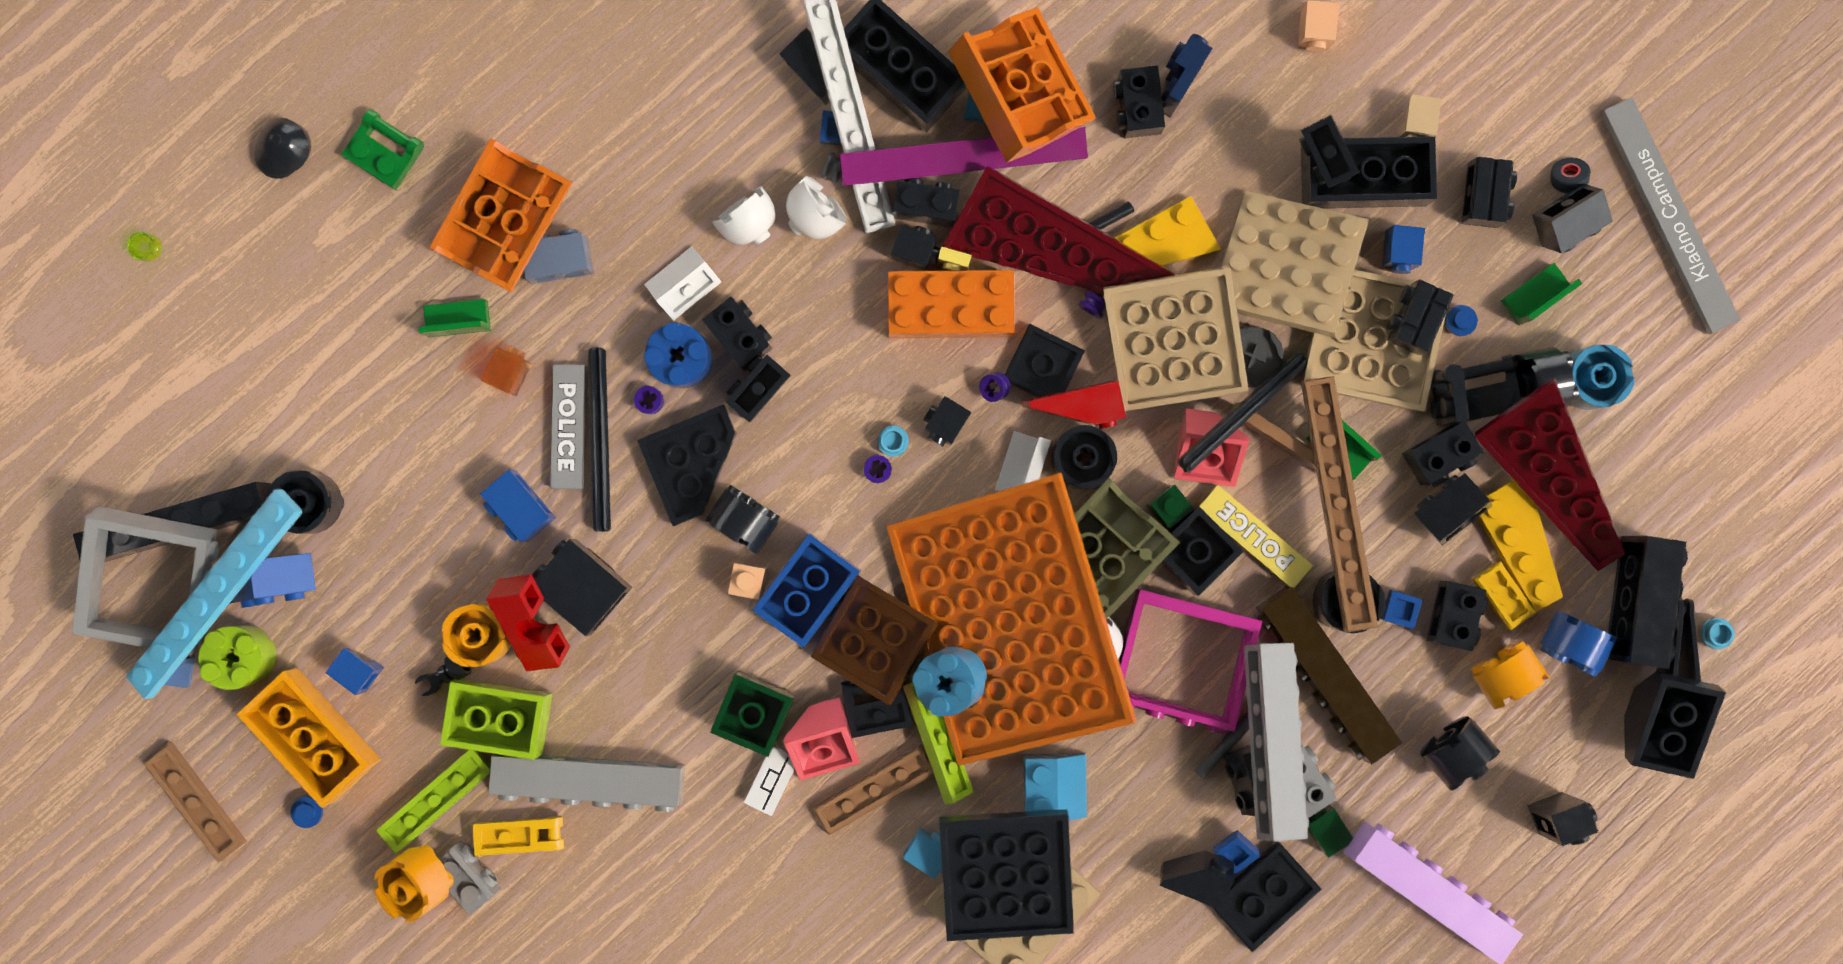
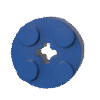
M668 323L657 329L647 342L644 354L647 367L657 380L669 387L683 389L696 386L707 377L711 370L712 353L709 343L696 329L689 325ZM676 351L682 352V355L685 357L682 362L679 360L675 361L676 358L673 355Z
M1556 610L1540 642L1542 645L1539 650L1566 664L1568 662L1578 667V669L1597 677L1608 660L1618 637Z

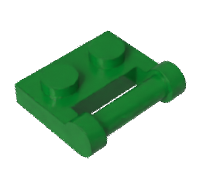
M369 109L362 117L361 125L341 155L397 190L421 154L424 142L416 137H409L381 119L379 113ZM377 130L405 148L403 156L397 155L372 139L370 136L373 131Z

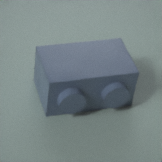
M577 229L563 230L559 232L560 236L549 238L544 234L524 269L525 279L532 284L594 274L588 237L582 232L578 233Z

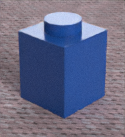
M1393 225L1385 230L1382 267L1392 268V273L1409 274L1411 270L1421 266L1425 228Z

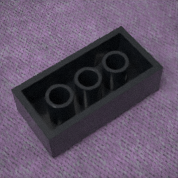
M869 0L844 28L854 69L926 133L967 88L956 66L882 0Z
M1435 136L1344 138L1360 173L1331 188H1328L1326 183L1322 185L1319 183L1313 170L1318 165L1313 155L1307 156L1301 147L1302 204L1323 209L1426 207L1437 200Z
M1621 536L1625 555L1619 558L1617 562L1608 633L1618 637V640L1608 659L1669 669L1670 662L1675 654V648L1672 644L1674 631L1679 624V615L1677 613L1678 600L1681 598L1684 588L1681 581L1682 571L1688 560L1686 541L1653 536Z

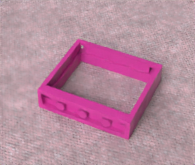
M1136 589L1123 638L1122 652L1119 657L1124 680L1144 604L1244 629L1222 716L1128 692L1133 709L1134 706L1146 708L1145 714L1164 719L1165 714L1176 716L1175 722L1194 727L1195 721L1207 724L1206 730L1224 734L1225 729L1235 732L1246 689L1244 646L1257 644L1262 621Z

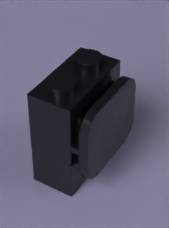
M569 539L567 542L562 540L551 553L554 556L547 566L545 564L540 565L532 576L544 597L543 601L585 637L590 636L632 589V586L622 579L594 551L585 547L577 539Z

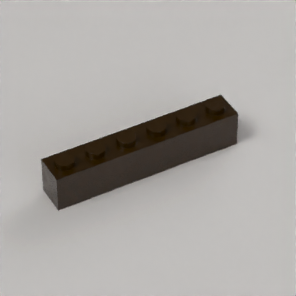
M1285 586L1256 607L1260 613L1257 619L1262 621L1263 628L1267 632L1272 630L1278 638L1275 644L1294 643V652L1297 656L1296 675L1304 684L1308 682L1315 691L1311 694L1313 699L1321 709L1327 708L1333 717L1329 720L1340 735L1345 734L1351 743L1348 745V748L1358 761L1363 759V761L1372 765L1402 744L1400 738L1293 587Z

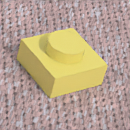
M941 247L938 264L943 265L942 269L945 271H968L972 255Z

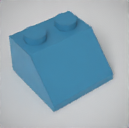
M1023 754L1024 812L1067 809L1069 821L1087 817L1086 754Z

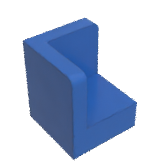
M345 648L342 649L325 673L352 694L358 695L365 693L384 667L375 660L366 662L350 649Z

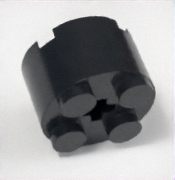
M1549 347L1513 355L1522 399L1553 377L1557 381L1567 407L1571 401L1578 399L1579 389L1574 383L1571 370L1573 360L1568 351L1561 352L1557 348Z
M1080 425L1069 429L1058 438L1052 449L1051 463L1055 474L1062 473L1065 485L1075 489H1089L1101 485L1111 476L1117 463V449L1112 438L1104 431L1091 425ZM1080 449H1083L1085 454L1091 455V459L1087 461V466H1084L1083 462H1078L1076 456L1081 453Z
M286 472L274 480L267 493V496H270L275 489L284 490L303 511L287 531L297 534H315L327 530L337 521L345 504L337 484L330 477L318 472Z
M730 485L728 489L724 490L705 521L733 541L747 546L746 549L758 555L778 525L777 521L780 516L756 502L755 499Z
M1331 571L1319 579L1313 593V607L1319 621L1331 629L1344 632L1334 572ZM1369 575L1377 621H1379L1385 609V595L1381 586ZM1368 629L1358 630V631H1352V632H1346V633H1361V632H1364V631H1366V630H1368Z
M1469 716L1461 717L1443 728L1445 733L1438 739L1433 736L1420 752L1424 761L1450 791L1460 787L1470 777L1472 780L1481 778L1488 771L1486 764L1500 753V750Z

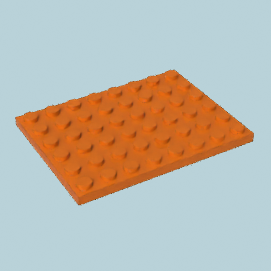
M1062 473L886 526L910 606L939 623L923 650L925 658L946 647L958 646L959 648L969 649L976 653L986 668L987 680L985 681L983 696L964 711L956 715L943 716L958 766L1134 724L1137 721Z

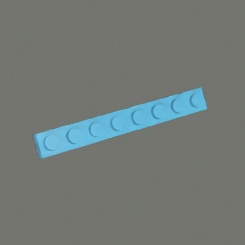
M275 489L127 674L126 678L144 699L156 696L302 514L303 511L284 490Z

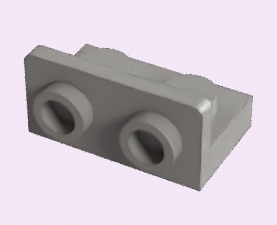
M461 841L439 860L444 865L446 871L451 873L454 880L453 885L449 888V892L470 916L502 888L498 885L499 880L490 869H485L477 860L478 856H475L474 849L467 844L464 845Z

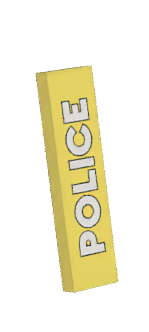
M1216 485L1200 503L1199 506L1231 539L1287 586L1295 588L1313 567L1309 561L1219 485Z

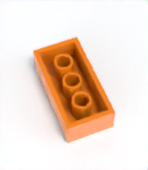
M1014 270L888 271L889 338L1013 337L1015 333Z

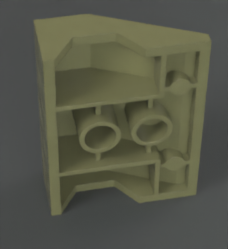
M1110 478L1074 514L1107 620L1180 542L1151 515L1141 510Z

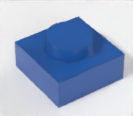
M822 111L821 144L841 145L833 111Z
M1389 590L1381 620L1414 629L1423 599Z
M1236 830L1214 846V854L1223 855L1228 860L1233 861L1234 873L1237 874L1259 858V849Z

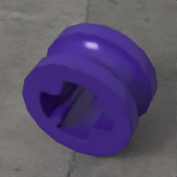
M1086 291L1084 294L1086 299L1079 302V307L1090 315L1102 319V311L1106 309L1105 300L1090 291Z
M1000 372L986 375L979 384L982 397L989 402H996L1007 397L1011 389L1008 377ZM996 381L995 385L999 384L1000 391L994 393L995 389L991 390L990 383Z
M644 386L636 392L634 403L639 411L652 415L662 409L664 396L655 387ZM650 392L652 396H657V400L653 401L654 407L648 409L649 406L647 405L643 407L641 402L645 400V393Z
M875 455L867 459L864 465V473L868 480L873 483H883L891 476L892 467L887 458ZM877 460L880 461V465L884 462L887 466V469L883 470L884 476L881 478H876V474L872 477L869 473V470L873 468L872 462Z

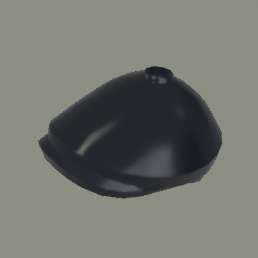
M277 118L271 121L261 131L255 144L254 160L256 166L263 174L273 179H282L301 168L308 159L311 152L310 137L305 128L287 118Z

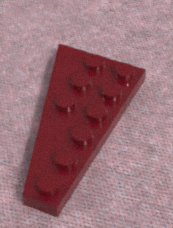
M1555 377L1475 432V438L1597 571L1625 555V549Z

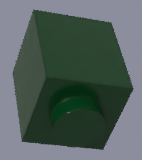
M1175 484L1169 485L1146 504L1147 508L1165 529H1171L1195 509Z
M1331 805L1326 806L1308 818L1309 825L1307 830L1320 851L1328 858L1348 846L1353 839L1339 814Z

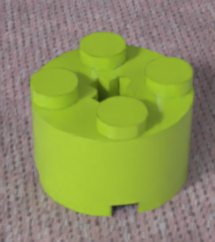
M244 624L219 628L208 633L200 647L198 662L201 678L213 686L225 690L253 686L272 672L276 663V647L273 641H270L265 634L266 632L257 626Z

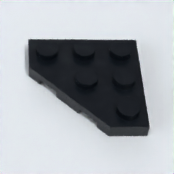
M724 404L637 440L673 527L704 514L737 435Z

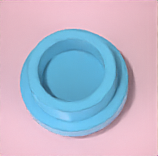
M888 426L878 436V446L887 456H899L908 448V435L899 426Z
M1722 618L1707 620L1703 624L1700 633L1704 644L1712 649L1726 648L1732 643L1735 636L1731 624Z

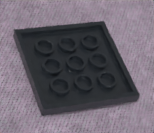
M1067 809L939 817L947 941L1074 934L1069 814Z

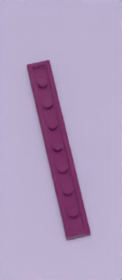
M1080 127L1052 143L1006 163L993 137L839 154L842 186L985 170L986 166L998 169L1088 158L1085 127Z

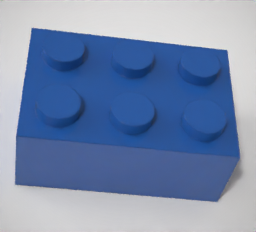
M809 533L759 600L753 611L804 648L861 570L816 536Z

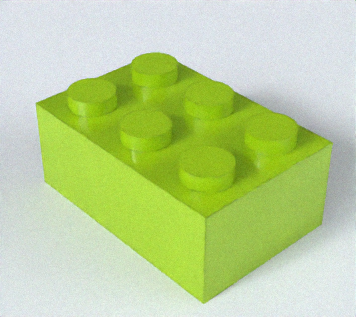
M465 679L452 681L449 686L440 745L535 760L542 756L544 752L553 693Z

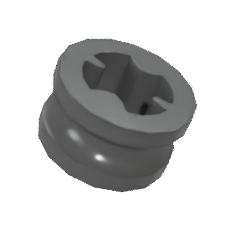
M830 152L824 164L821 178L826 179L829 177L836 184L841 176L840 160L835 157V153Z

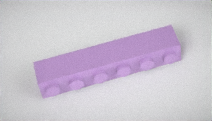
M1364 821L1353 836L1350 844L1343 850V853L1495 962L1503 964L1523 936L1522 933L1512 927L1516 921L1500 910L1496 914L1488 910L1492 905L1477 893L1470 897L1465 893L1467 886L1453 876H1450L1448 880L1440 875L1443 871L1441 867L1428 858L1424 862L1417 859L1416 856L1419 852L1403 840L1400 845L1392 841L1391 839L1395 834L1378 823L1374 828Z

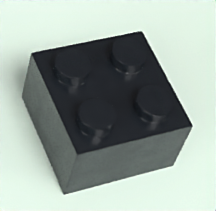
M1195 506L1192 512L1168 531L1180 543L1161 563L1193 595L1199 596L1244 551L1200 506Z

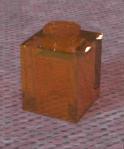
M508 345L507 350L496 347L481 381L508 394L517 396L532 363L524 359L526 353Z

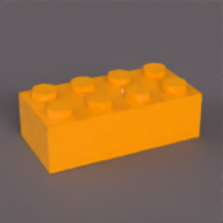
M299 668L283 671L236 714L321 808L336 802L381 760Z

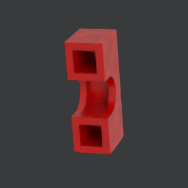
M532 574L498 579L486 600L526 672L559 668L570 645L558 623L542 624L533 619L544 597Z

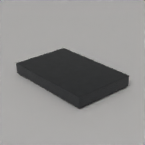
M1276 841L1234 879L1220 908H1212L1253 952L1322 889L1279 841Z

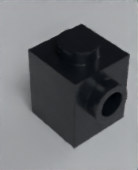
M901 225L891 252V259L926 271L929 264L935 265L940 248L936 247L937 237L932 236L933 232L927 228L915 226L912 229Z
M944 396L939 406L932 405L923 421L928 423L925 430L930 432L927 438L942 447L945 443L952 446L971 415V411Z

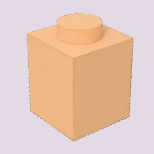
M1306 2L1300 13L1298 47H1307L1306 50L1309 52H1323L1331 47L1336 41L1339 3Z
M739 562L734 563L728 594L760 600L764 595L768 568Z

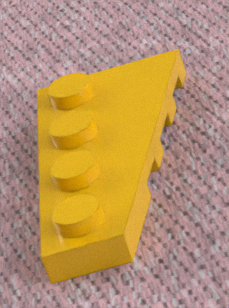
M1192 196L1115 237V239L1162 266L1216 253L1221 250Z
M1512 479L1486 494L1492 503V507L1478 517V520L1509 574L1534 610L1538 612L1562 598L1563 594L1537 505Z

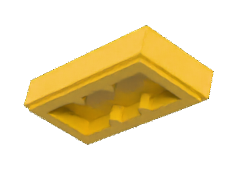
M1496 561L1472 578L1477 588L1487 590L1485 597L1488 598L1489 605L1507 630H1513L1536 614V611L1501 561Z

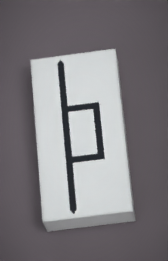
M774 746L770 756L765 758L744 801L745 804L770 816L773 815L795 769L788 752Z

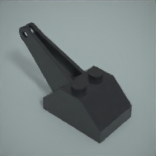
M1681 597L1678 600L1677 607L1679 624L1674 631L1672 643L1675 648V654L1670 662L1669 669L1657 667L1653 674L1637 685L1633 690L1624 715L1625 758L1632 766L1694 779L1726 692L1719 685L1701 681L1694 601L1687 598L1683 600Z

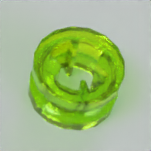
M137 232L129 238L127 248L133 258L152 261L159 257L162 251V244L155 235ZM142 241L149 243V249H145L146 253L139 250V245H144Z

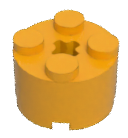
M474 603L458 607L447 616L442 625L443 649L446 655L460 666L481 667L500 660L511 647L510 641L503 633L502 627L493 611L489 608L488 603ZM479 629L481 631V640H475L477 633L474 630Z
M1523 641L1504 646L1496 652L1499 656L1498 658L1495 657L1489 661L1485 659L1470 668L1473 672V679L1493 709L1506 706L1503 700L1508 697L1514 699V701L1519 700L1545 683L1543 679L1550 678L1530 646Z
M422 845L421 847L408 848L380 867L374 875V880L378 878V888L374 891L379 904L388 915L395 919L400 916L407 919L405 922L411 923L441 903L447 897L449 888L453 885L454 880L451 873L446 871L442 862L435 856L434 850L428 845Z

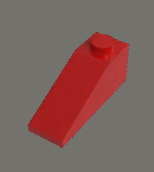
M1107 381L1021 401L1023 408L1086 424H1098L1099 429L1117 426L1116 420L1126 418L1119 381Z

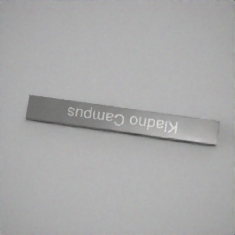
M1631 97L1600 112L1707 334L1714 333L1740 321L1737 311L1633 98Z

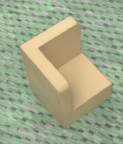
M1411 95L1408 100L1406 120L1398 127L1397 137L1437 136L1442 99Z

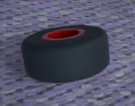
M1579 158L1561 159L1551 169V184L1562 193H1568L1583 184L1588 185L1591 173L1590 167Z

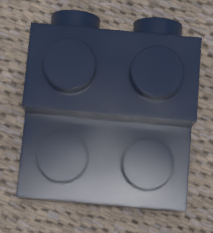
M1192 34L1186 44L1180 41L1166 65V68L1170 70L1166 77L1169 84L1162 95V101L1165 102L1163 105L1164 114L1170 118L1213 49L1208 45L1207 40L1198 34Z

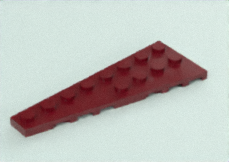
M986 166L942 246L972 255L971 257L975 259H983L997 263L1000 266L1011 267L1067 285L1089 289L1099 294H1104V287L1178 275L990 166Z

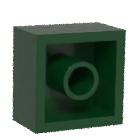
M738 671L732 678L710 733L769 757L796 694Z

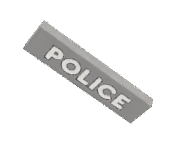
M553 365L551 489H584L585 365Z

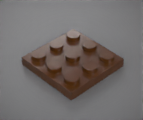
M857 576L810 657L887 705H892L939 623L866 579Z

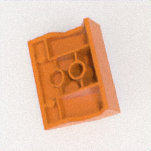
M1038 7L1008 17L994 28L971 36L969 32L963 33L948 51L1006 163L1028 155L1096 119Z
M490 138L429 248L512 293L573 182L538 163L531 162Z

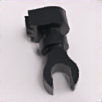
M447 656L444 658L445 664L438 667L437 672L419 676L415 684L426 679L429 680L431 688L422 694V696H429L436 693L443 683L448 684L454 678L460 680L471 674V667L460 666Z

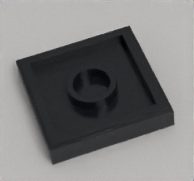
M1029 323L1005 375L1008 377L1011 385L1036 397L1064 392L1085 350Z

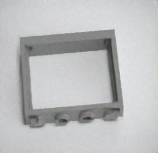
M97 506L85 517L72 634L149 648L162 632L161 629L98 618L108 531L195 547L190 587L191 595L211 570L212 561L216 560L220 547H217L218 542H215L217 529ZM205 635L200 639V641L196 644V646L188 655L191 656L197 649V647L199 645H202Z

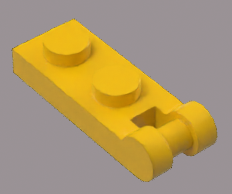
M563 816L476 822L473 824L475 856L564 849V838H561L560 827L563 826ZM539 829H548V839L540 840Z

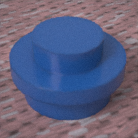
M1466 305L1453 307L1448 311L1445 318L1447 329L1455 336L1471 334L1478 323L1475 311Z
M304 796L293 803L290 812L291 818L297 826L311 828L321 821L323 808L311 796Z

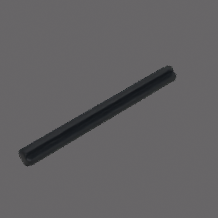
M593 347L588 349L592 519L595 532H608L611 529L606 350L601 347Z
M1300 352L1295 353L1178 459V466L1184 472H1191L1306 367L1308 359Z

